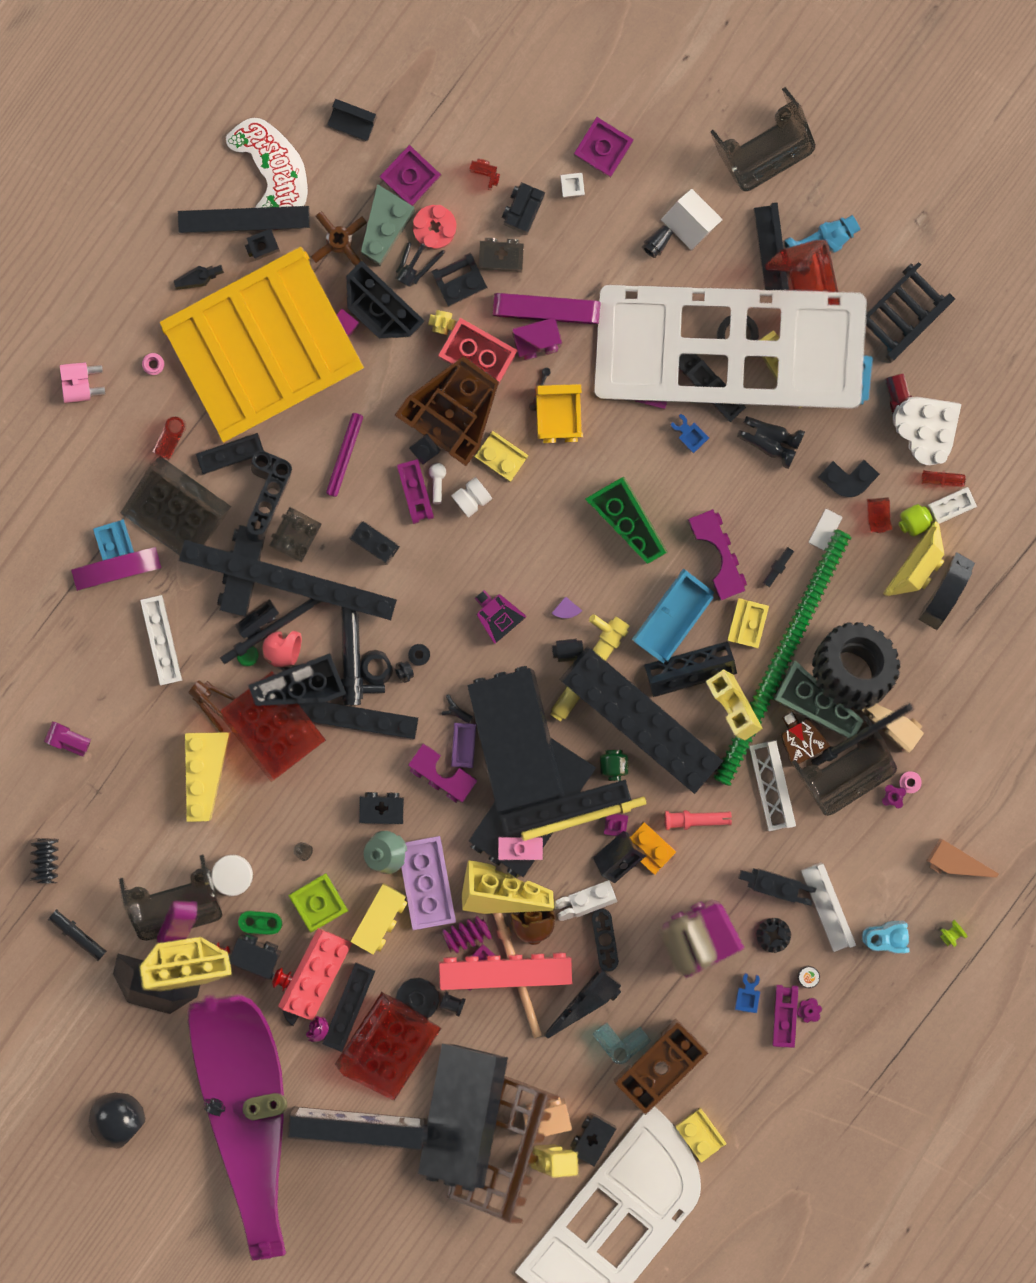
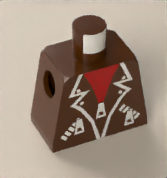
M794 712L782 717L788 729L781 732L780 736L792 767L801 764L830 747L829 743L809 719L806 718L799 722Z

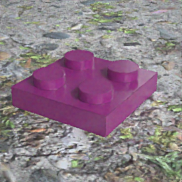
M596 117L574 152V155L611 178L634 139L599 117Z
M408 145L379 177L405 202L414 206L441 177V174L414 148Z

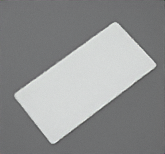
M825 509L809 543L822 550L827 548V543L831 541L830 537L834 535L833 531L834 529L837 530L842 517Z

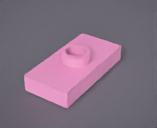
M499 837L498 860H543V837H536L523 841L522 837Z

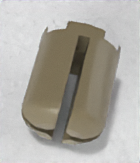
M697 912L698 916L688 919V916L684 915L669 921L670 926L664 930L659 927V932L664 940L674 968L682 975L697 973L681 932L683 930L687 933L702 970L709 968L716 960V952L700 912Z

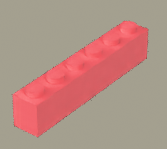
M564 952L553 953V957H544L543 953L531 954V958H522V954L509 955V959H500V955L487 956V960H478V956H467L464 961H457L456 957H445L443 961L439 962L440 990L572 984L571 957L566 956Z

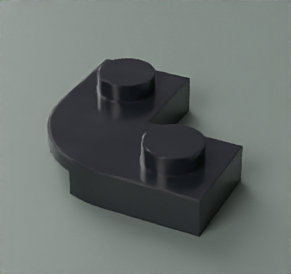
M865 460L850 475L832 461L818 478L835 494L843 497H855L862 494L880 474Z

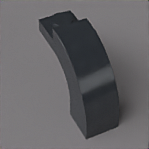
M957 552L955 553L944 577L925 604L918 620L935 630L939 629L967 585L975 562Z

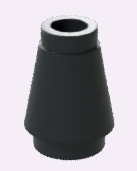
M663 225L644 241L642 249L652 258L660 256L673 234L672 230Z

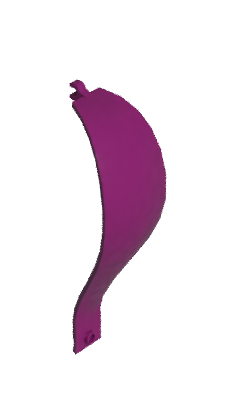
M214 995L204 996V1000L189 1004L188 1027L194 1064L204 1104L206 1099L216 1098L221 1100L226 1107L225 1112H222L221 1116L207 1112L241 1215L251 1260H265L284 1256L286 1250L278 1217V1180L284 1113L257 1120L248 1119L243 1113V1105L250 1098L279 1093L284 1096L282 1070L277 1047L264 1015L252 1000L242 995L215 998ZM274 1100L271 1103L272 1108L275 1109L277 1107V1102ZM252 1105L250 1108L251 1112L255 1113L256 1106Z

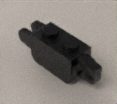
M753 868L752 873L740 870L738 879L749 882L747 887L754 891L809 906L812 905L813 901L805 897H798L799 889L810 893H815L817 889L802 884L799 880L760 868Z

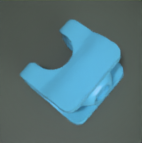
M903 920L890 921L882 926L868 927L862 932L863 943L872 950H889L894 953L910 952L907 947L909 944L908 924ZM878 934V940L871 943L872 936Z

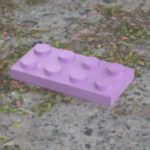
M436 836L405 842L407 851L405 852V863L401 869L413 930L455 923L456 919L441 837Z

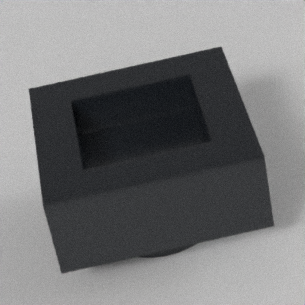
M428 434L420 438L409 448L422 465L441 451Z

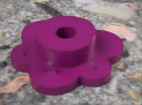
M815 998L801 1001V1007L797 1009L798 1016L802 1017L806 1023L819 1021V1013L822 1011V1007L818 1005V1001Z

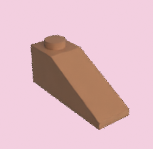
M941 838L927 859L931 863L930 868L939 874L944 871L949 874L995 878L999 875L994 870Z

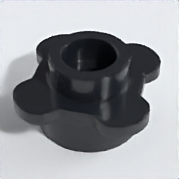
M407 661L396 663L397 668L395 672L399 680H403L404 683L410 682V679L414 677L410 664Z
M216 1098L205 1100L206 1106L204 1110L208 1113L221 1116V1113L225 1112L226 1107L221 1100Z

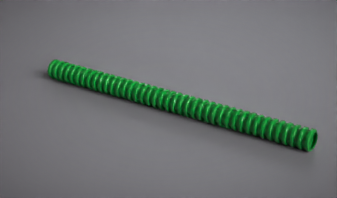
M834 529L833 532L835 534L830 537L832 540L827 543L829 546L824 549L825 554L821 556L823 559L819 560L818 563L820 565L819 567L816 566L815 569L817 571L816 573L813 572L812 575L814 577L813 579L810 578L809 581L811 583L806 586L808 589L803 592L805 595L800 599L802 602L798 603L797 606L799 608L798 610L795 609L794 612L796 614L795 616L792 615L791 618L793 620L792 622L789 621L788 624L790 626L785 629L787 632L783 634L784 638L779 642L781 645L777 646L776 649L778 651L777 653L774 652L773 655L775 657L774 659L771 658L770 661L772 663L771 665L768 664L767 667L769 669L764 672L766 675L762 677V683H759L760 688L759 690L756 689L755 692L757 694L756 696L753 695L752 698L754 700L749 703L760 724L762 723L760 721L761 718L765 717L763 715L764 712L768 711L766 709L767 706L771 705L770 700L774 699L773 694H776V688L780 686L778 684L779 681L782 682L783 680L781 678L782 675L786 674L784 672L785 669L789 668L787 666L788 663L792 662L791 657L795 656L794 651L798 649L797 644L800 645L801 643L799 641L800 638L803 639L804 637L802 635L803 632L807 631L805 629L806 626L810 625L808 623L809 620L813 619L812 614L816 613L815 608L819 606L817 603L818 601L821 602L822 599L820 597L821 595L824 596L825 593L823 591L828 588L826 585L831 582L829 579L834 576L833 571L837 570L836 565L840 563L838 560L839 558L842 559L843 556L841 554L842 552L845 553L846 550L844 548L845 546L848 547L849 543L847 542L852 539L849 534L839 529ZM737 736L735 739L732 738L731 741L733 743L732 745L729 744L728 747L730 749L729 751L726 750L725 753L727 755L722 758L724 761L720 764V769H717L718 774L713 777L715 780L727 786L732 785L731 780L735 779L734 774L738 772L736 769L741 766L739 763L744 760L742 757L747 754L745 751L750 748L748 745L753 742V736L746 740Z

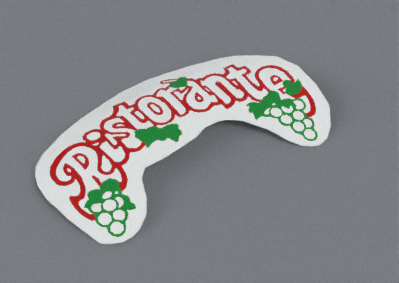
M250 118L237 125L226 136L228 147L236 152L251 153L257 167L267 180L268 187L266 193L255 208L305 205L308 193L304 164L298 152L276 128L260 118Z

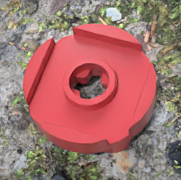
M442 205L426 206L414 218V236L420 244L424 243L427 248H444L452 242L456 234V220L453 214ZM433 221L441 225L437 233L434 230H429Z

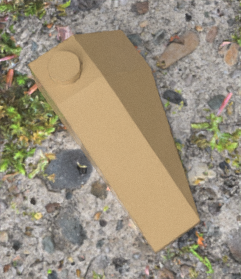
M878 704L871 708L864 707L863 710H859L872 723L893 712ZM904 716L880 730L906 753L911 752L924 734L920 730L922 728L920 723L914 718L909 720Z

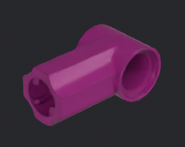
M52 721L44 742L84 757L91 739L70 731V728Z

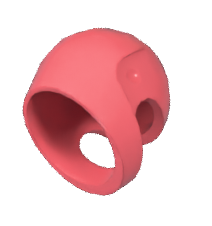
M281 631L267 636L262 646L265 660L274 667L295 665L301 649V633L292 631L285 639H283Z

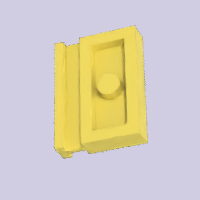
M492 431L475 458L511 482L529 455Z
M738 598L727 641L759 648L769 606Z
M701 1107L675 1126L701 1163L727 1144Z

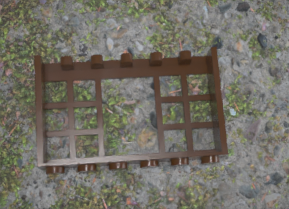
M505 1076L500 1104L512 1108L508 1124L497 1120L496 1125L523 1135L513 1171L510 1173L488 1164V1169L494 1172L490 1185L480 1188L488 1191L484 1203L473 1199L474 1192L469 1191L468 1197L462 1195V1186L458 1184L457 1187L448 1186L447 1198L483 1211L508 1223L522 1224L523 1219L514 1216L516 1206H524L526 1203V1198L519 1195L522 1185H530L532 1182V1177L526 1175L528 1165L536 1164L539 1158L538 1155L532 1153L535 1142H543L545 1138L544 1134L538 1132L541 1121H549L551 1118V1113L544 1111L547 1100H558L559 1096ZM506 1084L518 1088L514 1104L502 1100ZM523 1091L535 1095L531 1110L519 1106ZM517 1111L529 1115L525 1130L513 1126ZM498 1174L510 1178L506 1193L494 1189ZM493 1194L504 1198L501 1210L489 1206Z

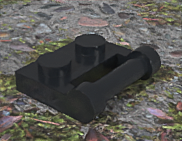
M471 252L466 254L464 258L440 270L435 269L431 271L448 307L488 288ZM468 265L470 266L472 271L444 284L443 277Z

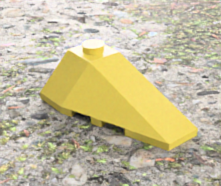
M468 860L462 889L463 911L482 914L553 911L554 900L552 890L531 881L523 882L514 878L510 873L505 874L495 870L496 866Z

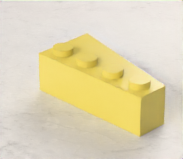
M231 732L185 733L187 822L211 820Z

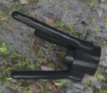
M408 242L400 266L396 271L398 273L396 279L411 287L412 283L417 284L419 279L445 254L444 250L440 251L415 275L417 271L413 267L420 257L425 244L422 243L408 266L405 263L412 245L411 242Z

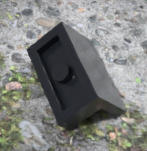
M335 98L332 106L333 111L327 124L328 127L368 141L377 115Z
M623 831L598 852L593 859L601 875L615 884L643 860L646 854L644 850L633 844L628 833Z

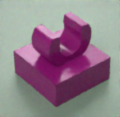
M613 814L606 816L604 834L618 836L621 832H626L628 815Z

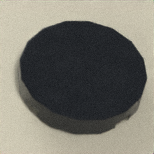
M420 977L410 978L403 982L396 994V1006L400 1014L406 1019L415 1022L430 1018L437 1010L439 1004V995L435 986L427 979Z

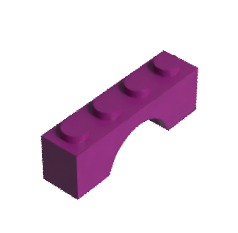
M712 509L688 519L695 540H704L713 544L720 553L721 568L712 580L719 600L721 601L746 591L744 588L747 585L743 573H738L736 568L739 565L735 553L731 554L728 547L731 545L728 534L723 533L720 525L723 522L719 512L715 513Z

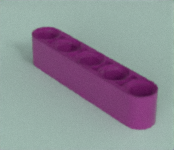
M494 293L492 316L531 320L555 318L556 322L599 324L601 302Z

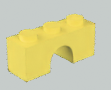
M723 669L706 681L714 698L726 709L728 716L725 718L735 736L746 740L763 729L733 674Z
M556 1144L534 1146L532 1153L538 1155L539 1158L536 1164H529L532 1169L551 1177L578 1175L576 1152L562 1150V1147Z

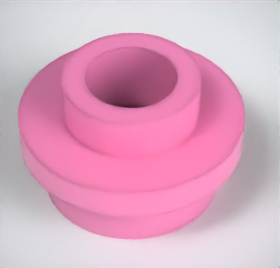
M150 353L144 357L142 367L147 374L157 375L164 368V360L160 355ZM151 361H157L156 368H150L149 364Z
M911 771L904 773L899 780L900 787H903L906 793L917 792L922 783L920 776ZM910 778L914 779L915 782L911 787L907 785V780Z

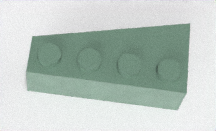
M792 661L773 700L846 738L855 735L863 720L851 709L844 708L843 704L837 705L833 703V699L831 697L827 698L823 694L824 690L818 688L816 678L807 672L797 661Z

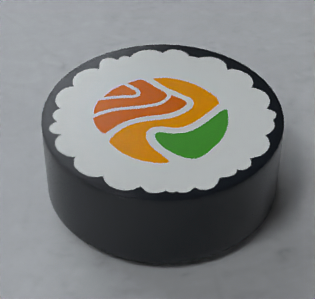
M804 966L799 970L797 978L803 987L813 988L819 983L820 974L816 968Z

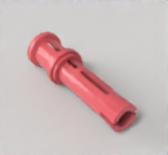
M687 810L681 813L665 811L664 816L665 830H670V828H684V830H688L690 826H731L732 820L722 819L732 818L731 811L717 813H690Z

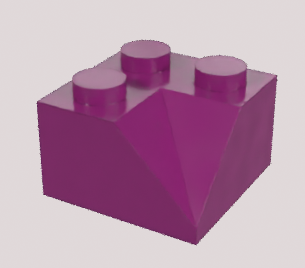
M555 318L512 329L518 357H524V361L537 358V353L545 352V355L556 353L559 350L558 348L562 346Z

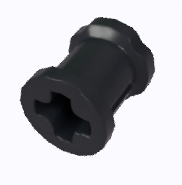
M445 991L439 1005V1010L451 1011L459 1017L466 999L454 997Z

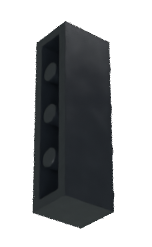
M239 525V529L234 530L232 541L235 542L234 551L230 550L229 552L260 561L265 537L259 542L250 541L246 536L247 526ZM224 574L222 584H225L224 593H219L217 601L220 611L247 616L255 582Z

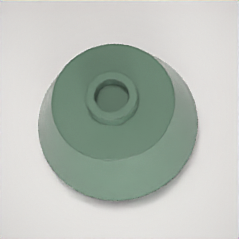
M379 831L366 844L364 860L375 871L383 874L395 873L405 863L406 843L399 835L397 836L390 831Z

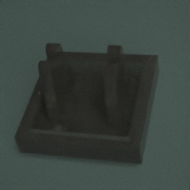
M289 507L286 514H282L281 518L283 520L277 532L272 534L271 537L273 539L269 546L302 563L322 524Z

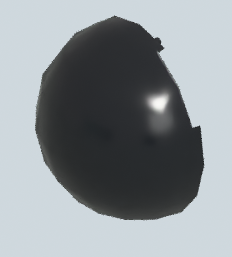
M114 1092L102 1096L95 1102L90 1110L89 1126L91 1133L99 1143L106 1147L119 1149L124 1147L145 1123L146 1118L143 1107L136 1098L129 1094Z

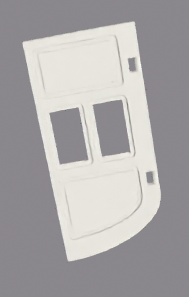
M654 1107L646 1115L642 1114L517 1268L516 1274L527 1283H634L677 1230L682 1221L694 1209L701 1190L699 1169L689 1146L675 1126L661 1111ZM599 1188L618 1204L587 1243H585L566 1226L595 1190ZM681 1209L683 1213L674 1221L672 1217ZM629 1212L643 1223L648 1230L616 1268L597 1253V1250Z

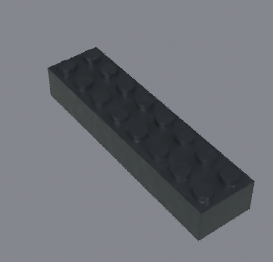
M587 646L559 679L694 794L723 762L721 758L590 647Z

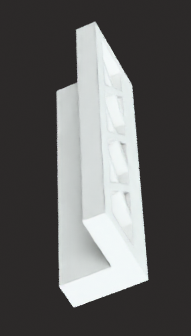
M776 740L751 745L749 749L768 830L773 831L781 828L795 827L796 823ZM767 747L769 756L764 763L756 758L755 749ZM769 760L771 762V767L767 765ZM758 763H760V764L763 765L760 770H759ZM765 767L773 771L774 777L770 784L761 779L760 774ZM774 781L776 784V788L772 787ZM763 784H765L766 786H768V787L766 788L765 792H764ZM770 788L778 792L779 798L775 805L766 801V794ZM779 802H780V805H781V809H782V810H780L779 808H777ZM768 805L772 807V810L770 811V813H769ZM776 809L783 814L785 823L772 826L770 817Z
M820 862L801 870L806 885L817 888L816 892L810 893L833 952L845 947L851 948L856 946L824 864Z

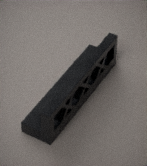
M778 202L771 203L770 206L755 207L754 215L764 290L788 291L789 284Z
M728 641L670 657L664 663L655 661L644 664L653 697L706 683L708 679L723 669L733 675L737 674L735 660ZM722 650H726L727 652L726 656H714L716 652ZM697 657L706 658L701 663L693 662ZM681 662L685 664L683 668H673L676 663ZM660 668L664 670L661 674L655 676L651 674V670Z

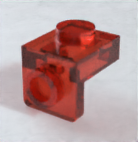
M477 159V162L472 160L470 172L490 177L488 190L492 191L493 186H498L500 179L497 167L489 165L490 162L484 159Z
M889 497L867 499V523L871 532L884 533L887 530H892Z

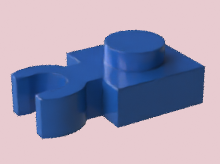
M680 414L678 417L683 421V424L676 426L672 422L670 425L675 431L683 433L679 439L694 454L709 437L695 422L689 426L686 417Z
M744 973L742 980L745 988L738 987L735 1010L757 1013L760 991L754 989L759 984L760 978L759 975H755L754 982L750 983L747 981L748 974Z

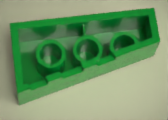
M621 477L585 498L647 564L668 553L625 477Z

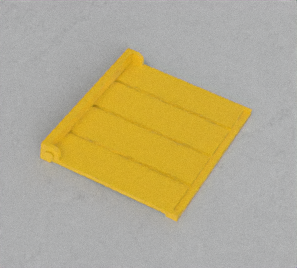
M298 247L160 321L163 333L170 340L223 443L364 369L310 265L309 255L302 247Z

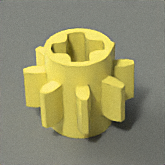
M436 310L435 315L430 314L428 325L433 326L432 332L448 335L449 330L453 331L456 321L451 319L452 313Z

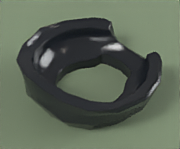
M371 650L365 653L360 659L361 677L369 685H384L389 681L393 668L386 654L379 650ZM373 659H384L387 669L383 674L373 676L368 671L369 662Z

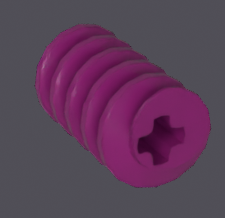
M477 915L475 916V923L467 919L466 927L460 922L459 930H456L454 926H450L451 933H448L445 929L442 930L450 953L451 949L459 953V946L467 950L468 942L473 947L476 946L475 939L483 943L484 935L489 940L492 939L484 917L481 920Z

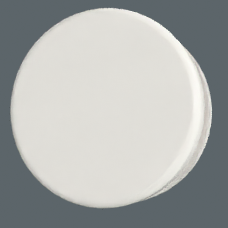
M227 855L215 863L211 879L214 887L221 894L237 896L246 891L253 879V871L249 862L243 857Z

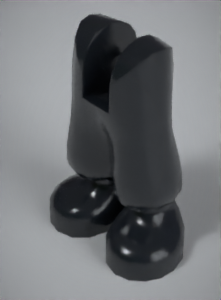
M746 416L743 423L757 429L755 436L739 430L737 437L772 458H781L783 467L789 469L796 451L782 447L781 443L797 450L805 431L797 430L795 433L790 434L782 426L769 424Z

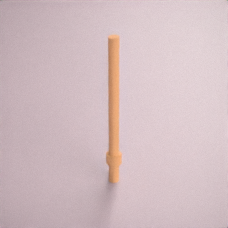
M493 913L498 927V937L502 940L507 958L509 959V955L515 954L510 939V929L506 927L502 913ZM526 986L517 987L533 1037H540L542 1033Z

